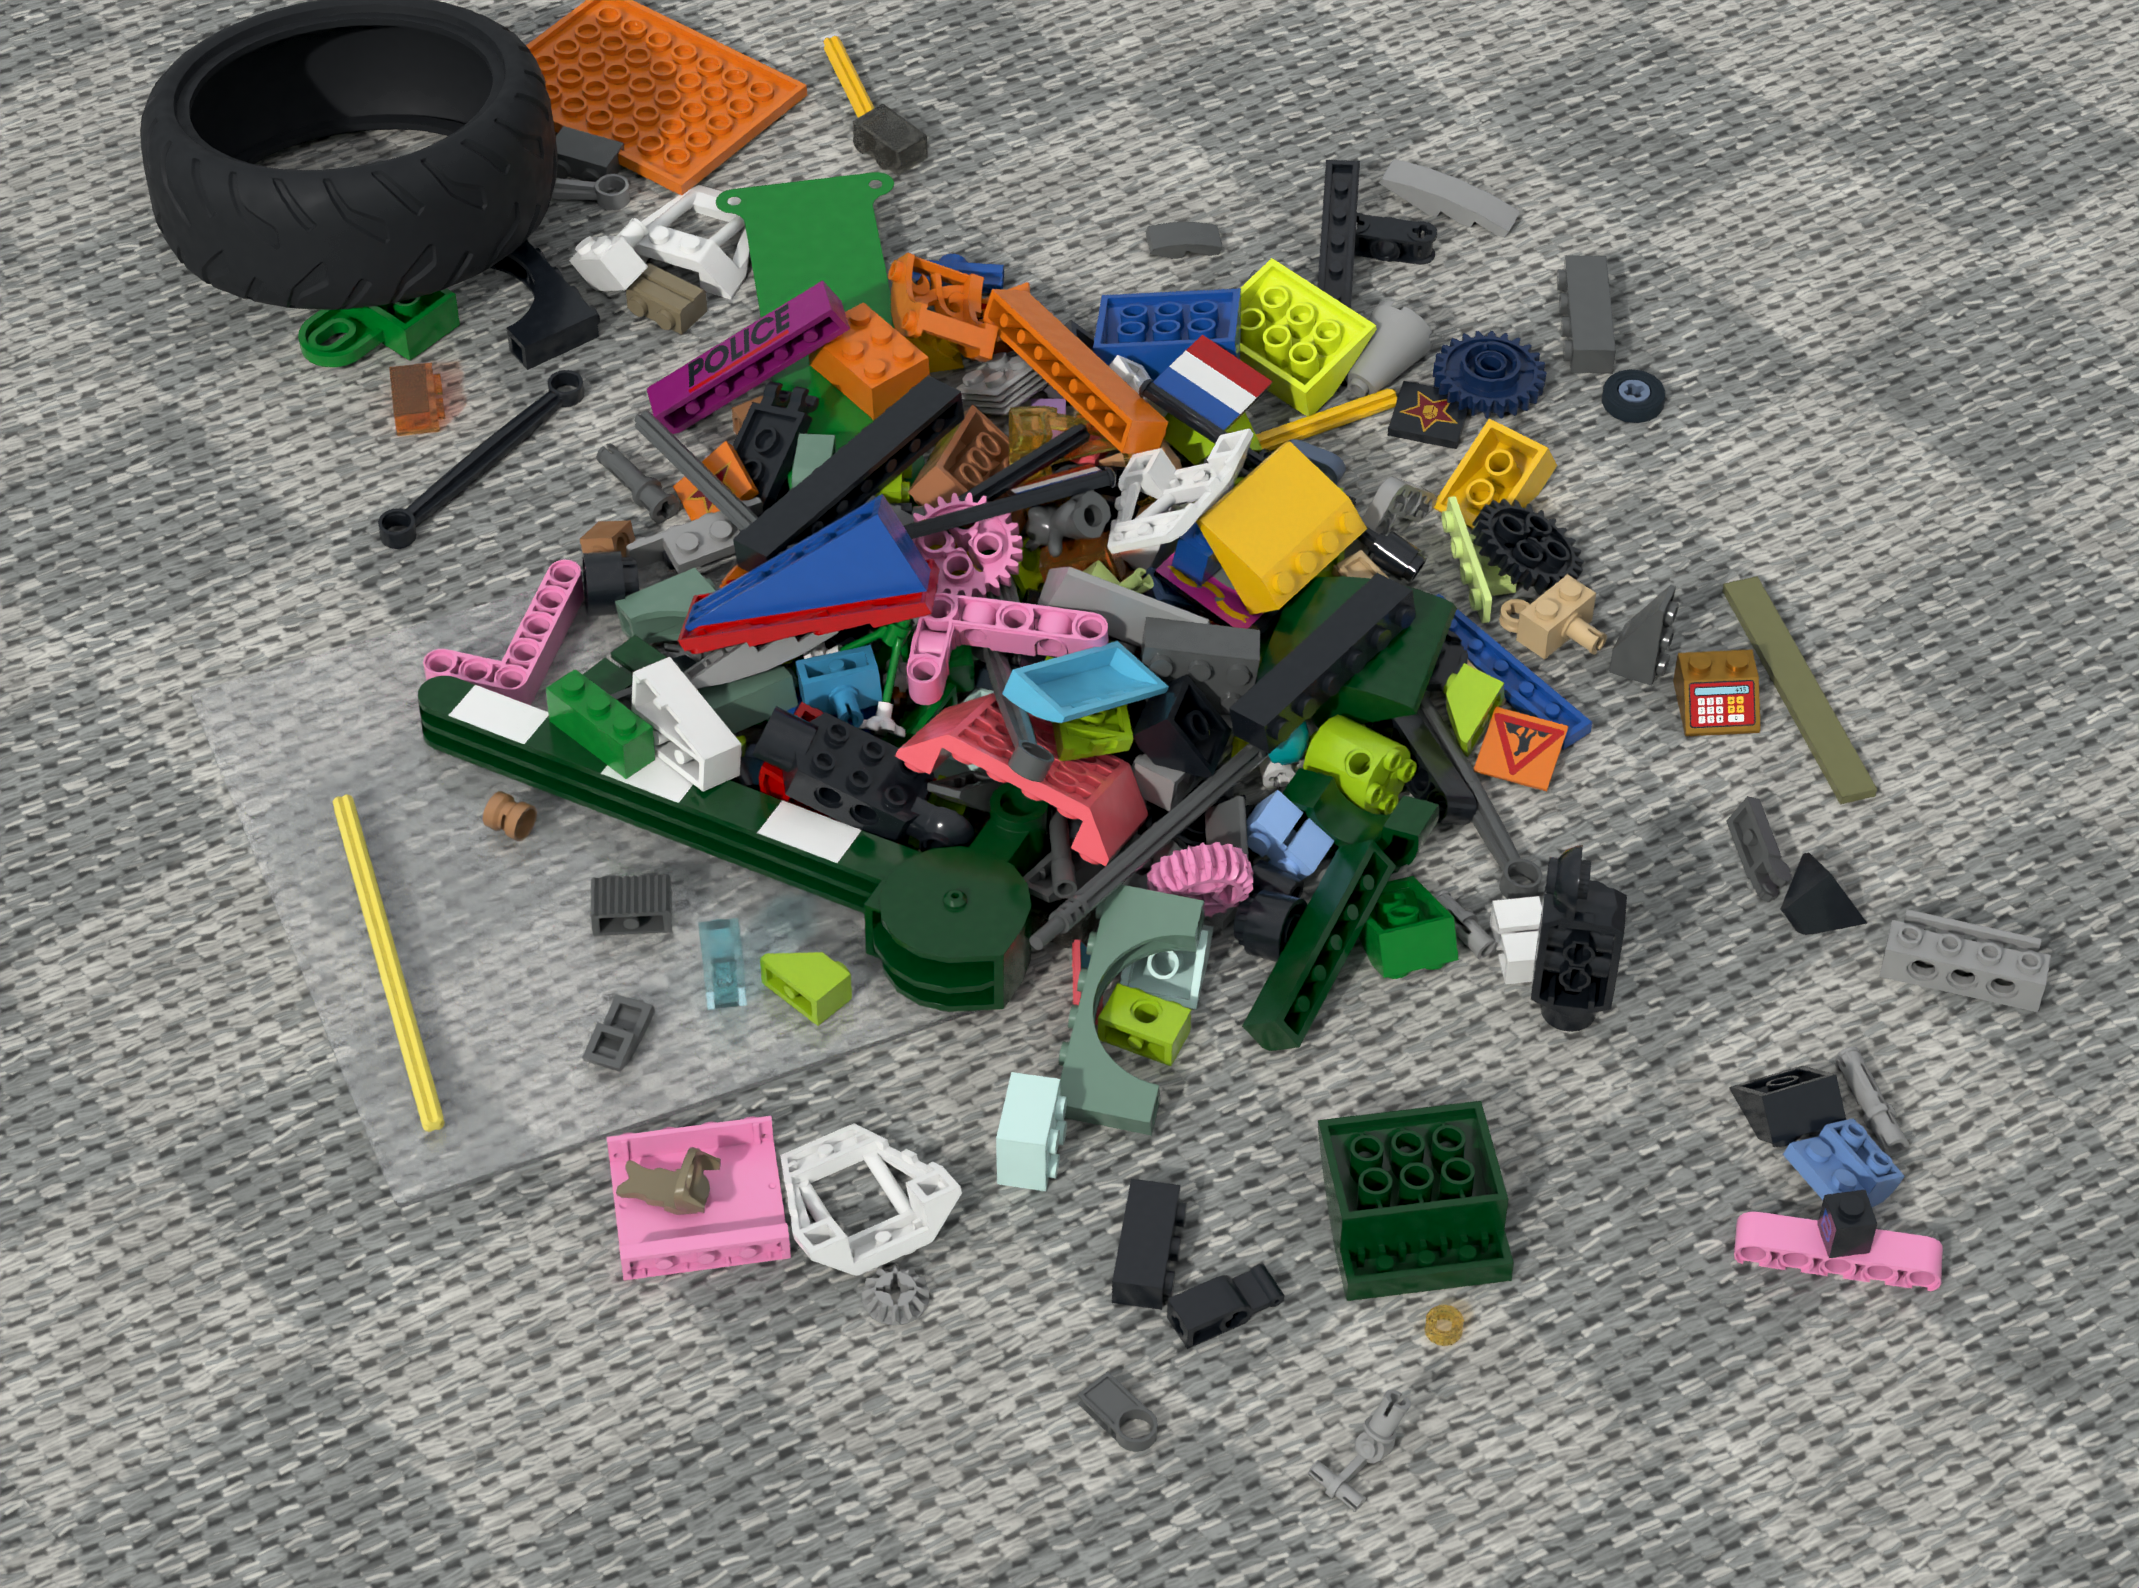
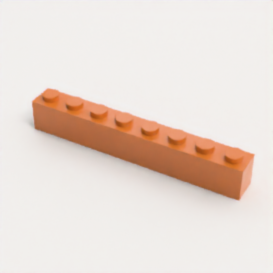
M991 290L982 321L998 326L997 335L1121 453L1128 454L1160 448L1162 440L1166 435L1168 421L1141 398L1132 387L1028 291Z

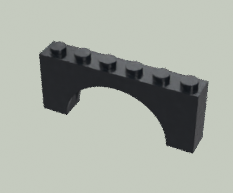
M528 239L511 254L490 267L517 278L528 287L534 296V301L528 312L516 323L507 327L509 351L527 370L599 337L598 324H600V316L593 305H588L581 298L578 289L575 286H570L564 280L560 270L557 267H552L546 261L543 252L539 248H534Z

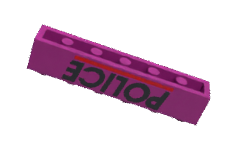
M824 281L809 288L646 388L653 415L672 434L682 432L848 331L850 327L842 301Z

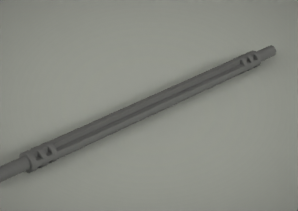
M1248 743L1218 769L1213 776L1203 782L1049 915V921L1030 937L1029 942L1034 949L1041 950L1059 933H1067L1207 809L1269 757L1268 753Z

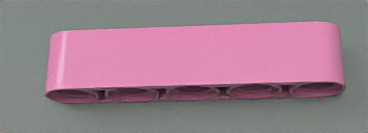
M1746 1212L1737 1219L1734 1258L1741 1264L1744 1261L1759 1263L1761 1267L1785 1270L1786 1267L1801 1269L1802 1273L1828 1276V1273L1843 1275V1279L1870 1282V1279L1885 1281V1285L1911 1289L1912 1285L1928 1287L1927 1291H1934L1941 1285L1943 1245L1935 1238L1876 1229L1870 1253L1829 1258L1817 1225L1818 1220L1763 1212Z

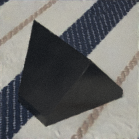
M1804 853L1780 908L1798 933L1809 935L1867 924L1832 874L1813 855Z

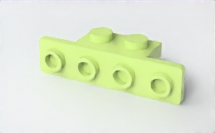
M1456 496L1448 497L1447 511H1442L1441 515L1443 530L1445 533H1450L1453 558H1459L1461 581L1463 585L1468 584L1471 609L1478 612L1481 623H1489L1492 596L1516 593L1517 583L1511 584V577L1507 574L1504 576L1498 575L1500 568L1497 566H1488L1490 558L1479 554L1482 547L1473 543L1476 536L1473 534L1469 535Z

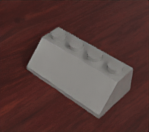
M1072 567L1049 569L1037 604L1094 612L1102 615L1108 623L1109 640L1118 641L1133 655H1135L1136 650L1140 651L1146 617L1208 624L1209 619Z

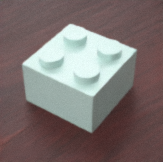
M1011 1072L996 1136L997 1184L1046 1191L1048 1179L1057 1178L1060 1154L1056 1153L1058 1145H1064L1067 1130V1121H1064L1067 1097L1060 1096V1079Z

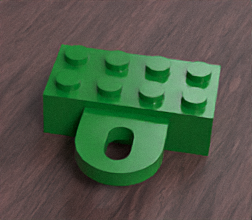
M446 288L429 295L393 304L353 309L320 310L307 319L299 330L298 338L301 352L309 362L315 365L341 367L359 360L382 343L411 361L460 325L456 294ZM346 333L331 345H320L334 334Z

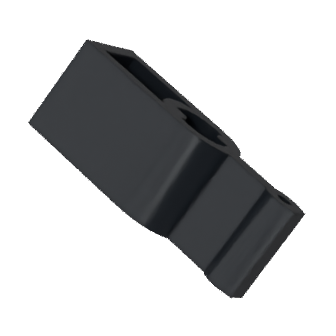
M1260 1264L1234 1278L1222 1275L1168 1298L1167 1318L1185 1347L1189 1349L1247 1323L1251 1316L1268 1307L1278 1306L1284 1302V1294L1265 1265Z

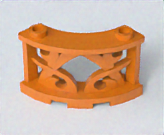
M906 253L897 260H894L889 269L888 279L892 281L891 315L895 329L904 337L911 339L921 337L922 332L956 343L959 352L964 357L979 362L992 360L999 327L980 322L977 319L982 314L981 297L984 277L972 273L968 275L918 258L911 253ZM913 271L921 274L917 284L912 281ZM926 276H929V277H930L931 290H930L929 281H928V279H927ZM942 281L952 285L942 286ZM934 305L936 312L927 310V308Z

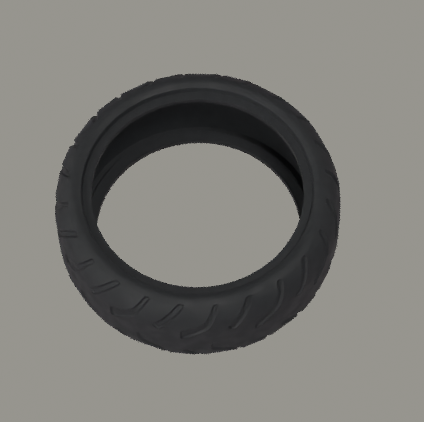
M314 0L255 15L212 34L183 53L155 83L141 117V151L152 210L163 238L179 261L206 284H211L217 289L243 299L286 308L338 310L393 304L429 295L472 278L511 254L536 230L549 208L557 178V144L551 101L546 90L545 78L531 51L514 32H511L508 28L483 14L437 0ZM399 129L425 131L447 136L426 148L407 155L347 168L289 170L255 165V163L267 156L291 146L318 138L350 132Z

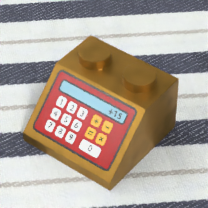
M1752 649L1678 653L1673 683L1685 736L1760 733L1759 676Z

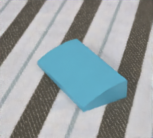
M1115 641L1107 643L1102 647H1093L1013 669L1002 694L1031 715L1051 722L1064 723L1164 694L1169 686L1121 643Z

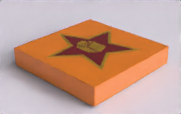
M727 441L722 443L702 461L741 501L751 500L759 494L736 450ZM685 476L673 486L691 521L699 519L706 513L720 511Z

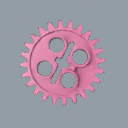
M953 493L951 503H946L942 497H937V508L934 509L926 503L924 504L925 516L914 513L913 519L914 522L983 504L987 502V496H983L978 503L973 502L972 493L967 494L965 501H959L957 494ZM1011 513L970 523L973 526L969 529L958 527L948 529L951 532L950 535L944 530L912 539L925 560L934 559L940 569L936 593L987 598L986 593L989 591L996 596L1001 595L999 584L1009 587L1012 585L1010 574L1018 575L1019 564L1017 562L1023 561V554L1020 549L1023 547L1022 536L1018 535V523H1011ZM932 545L943 546L938 550L929 549V547ZM985 550L996 551L991 555H984L981 553ZM973 565L976 566L978 569H980L982 572H978V571L973 567ZM956 570H962L966 572L965 574L960 576H955L951 574Z

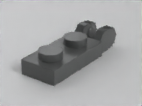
M1747 796L1726 822L1747 878L1751 880L1757 896L1768 903L1778 897L1779 890H1777V885L1780 887L1787 886L1792 881V874H1790L1789 866L1780 859L1782 856L1760 799Z

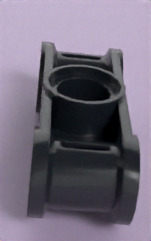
M1357 212L1354 256L1417 265L1428 264L1434 260L1435 250L1433 249V242L1437 238V229L1433 224L1425 221L1416 222L1393 217L1364 215ZM1422 231L1425 233L1424 238H1421ZM1418 248H1421V257H1418Z

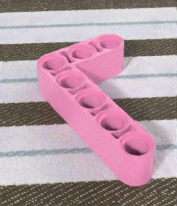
M563 559L554 562L548 568L502 661L448 649H436L424 657L423 665L426 681L436 676H452L531 705L583 602L584 590L580 565L575 561Z

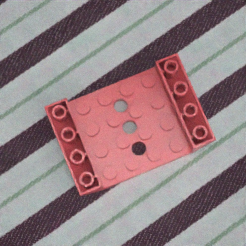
M994 693L944 708L898 749L895 757L904 761L906 767L917 773H927L930 775L952 755L954 759L961 763L974 764L986 770L987 775L995 781L1009 782L1022 789L1021 791L1026 797L1032 800H1043L1057 807V811L1064 817L1082 820L1083 822L1071 849L1079 852L1080 857L1091 864L1107 866L1143 825L1149 815L1131 765L1128 762L1112 754L1059 761L1052 723L1030 713L1028 714L1037 744L1047 749L1054 756L1055 760L1043 782L1031 781L1015 773L1008 765V761L1015 748Z

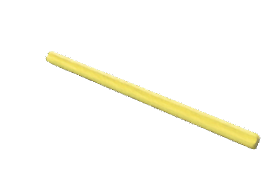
M348 794L342 797L337 796L333 800L334 812L422 1127L427 1132L440 1130L445 1124L444 1116L354 799Z

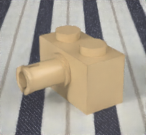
M1567 574L1520 612L1516 641L1543 659H1546L1570 638L1589 650L1591 654H1596L1597 650L1600 651L1607 640L1605 633L1600 632L1589 624L1593 618L1596 593Z

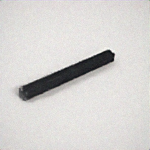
M1083 424L1074 425L958 497L959 501H965L968 493H972L973 502L976 503L983 496H987V502L993 501L1088 442L1090 434L1086 426Z

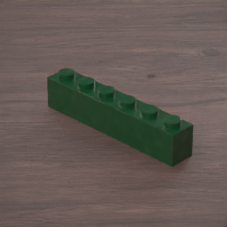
M1373 840L1339 846L1244 1021L1242 1027L1263 1049L1276 1051L1299 1048L1394 871L1396 865Z

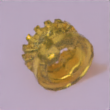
M1450 1305L1433 1307L1426 1315L1424 1329L1426 1337L1437 1345H1453L1462 1336L1463 1316L1458 1309ZM1444 1319L1452 1322L1451 1330L1441 1331L1437 1329V1320Z

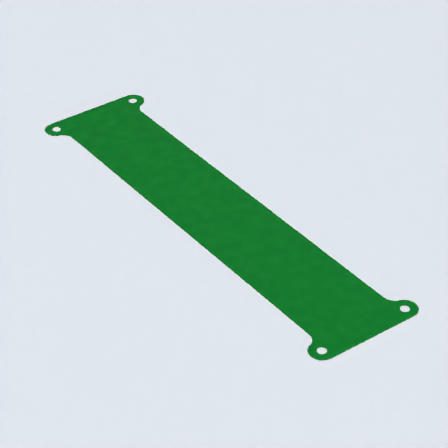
M872 172L730 189L718 195L716 198L717 208L725 213L736 214L745 222L761 318L819 282L824 281L842 301L845 312L864 302L895 328L891 315V293L873 204L878 197L889 193L893 189L894 181L892 177L885 173ZM873 180H879L882 182V186L874 189L869 186V183ZM731 197L741 199L738 205H730L727 201ZM809 354L771 377L772 382L783 385L781 390L792 392L796 386L803 387L809 390L808 395L819 398L817 409L808 414L813 420L806 434L835 435L836 451L874 421L809 365ZM923 455L912 463V478H905V482H910L911 486L925 465ZM793 464L787 475L790 490L792 488ZM911 496V501H910V502H912V509H913L914 506H918V505L916 504V502L914 501L913 497ZM914 631L910 632L908 638L909 654ZM883 640L881 641L882 648L873 653L879 674L888 673L885 667L892 653V648L885 644ZM803 654L798 656L793 661L791 666V669L793 670L797 678L798 675L795 661L804 659ZM972 654L973 661L979 660Z

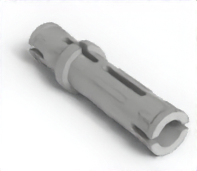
M1848 1047L1838 1053L1840 1056H1836L1835 1061L1863 1110V1121L1866 1127L1873 1130L1884 1153L1890 1157L1901 1154L1905 1151L1904 1147L1909 1146V1142L1895 1119L1897 1113L1894 1107L1889 1103L1887 1104L1881 1094L1874 1077L1864 1062L1860 1050L1857 1047Z

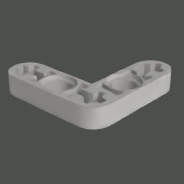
M1390 476L1379 487L1362 521L1377 534L1383 533L1387 536L1397 516L1419 523L1433 511L1437 498L1435 494L1417 484ZM1357 539L1344 551L1345 559L1359 550H1362L1371 560L1374 554L1370 552L1368 546Z

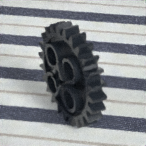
M1502 499L1500 503L1492 500L1490 505H1484L1472 523L1475 527L1471 534L1476 536L1473 543L1482 547L1479 552L1481 556L1490 558L1488 566L1500 568L1498 575H1509L1513 585L1517 581L1521 582L1525 591H1528L1530 587H1534L1538 595H1541L1544 590H1549L1567 574L1577 580L1583 571L1581 566L1584 560L1578 557L1581 554V550L1572 547L1576 540L1564 535L1567 531L1566 528H1557L1555 526V518L1549 520L1544 518L1543 510H1540L1538 513L1533 512L1530 504L1522 508L1517 500H1514L1511 505L1506 499Z

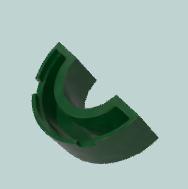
M1302 768L1298 769L1282 793L1303 812L1293 827L1296 832H1298L1305 820L1310 818L1334 840V843L1325 855L1326 857L1333 859L1339 846L1373 840L1396 865L1392 874L1397 873L1402 866L1410 865L1435 828L1439 818V804L1403 795L1391 814L1370 813L1349 801L1339 790L1334 777Z

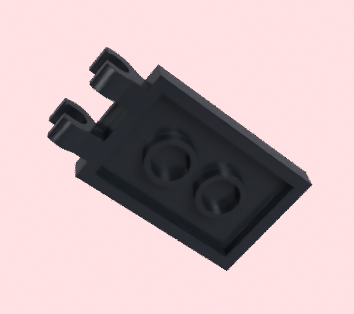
M768 382L761 403L752 402L733 443L734 449L759 491V494L754 498L759 497L761 499L763 513L775 504L794 462L799 433H807L813 420L808 414L814 412L818 407L819 398L808 395L809 390L807 388L796 386L790 392L781 390L783 386L781 383Z

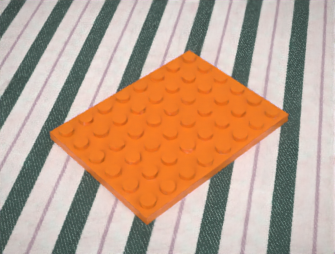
M586 0L526 45L535 57L545 78L546 90L551 101L555 132L559 133L562 127L565 126L624 143V151L620 150L618 153L620 165L679 195H683L807 96L806 84L634 0Z

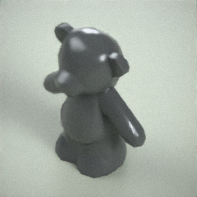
M1094 490L1073 495L1070 500L1064 502L1060 507L1054 502H1050L1045 506H1032L1029 509V518L1026 523V532L1029 540L1025 548L1032 552L1039 546H1048L1050 555L1058 557L1062 554L1063 539L1065 537L1076 540H1090L1100 537L1111 517L1110 507L1106 500L1100 494L1094 492Z

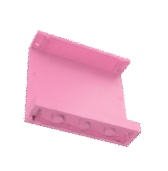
M750 1116L741 1120L718 1123L706 1122L702 1125L679 1128L666 1127L656 1131L629 1132L607 1137L624 1281L791 1258L789 1232L785 1221L771 1116ZM690 1147L699 1148L701 1151L721 1159L720 1170H704L703 1172L710 1186L709 1196L705 1204V1213L675 1215L664 1211V1207L648 1205L645 1201L636 1198H621L616 1194L617 1187L629 1179L625 1170L626 1162L629 1160L648 1169L663 1168L675 1172L676 1169H681L685 1155Z

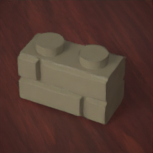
M649 263L647 269L626 289L627 308L638 317L645 316L657 322L664 330L671 329L682 335L707 312L706 291Z

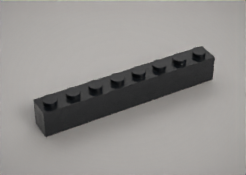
M929 375L912 387L908 393L888 407L883 414L863 428L858 435L839 448L833 456L817 467L809 476L792 488L784 497L767 509L733 539L738 567L749 572L777 556L780 551L787 550L788 545L801 542L864 505L872 495L875 496L965 419L961 391Z

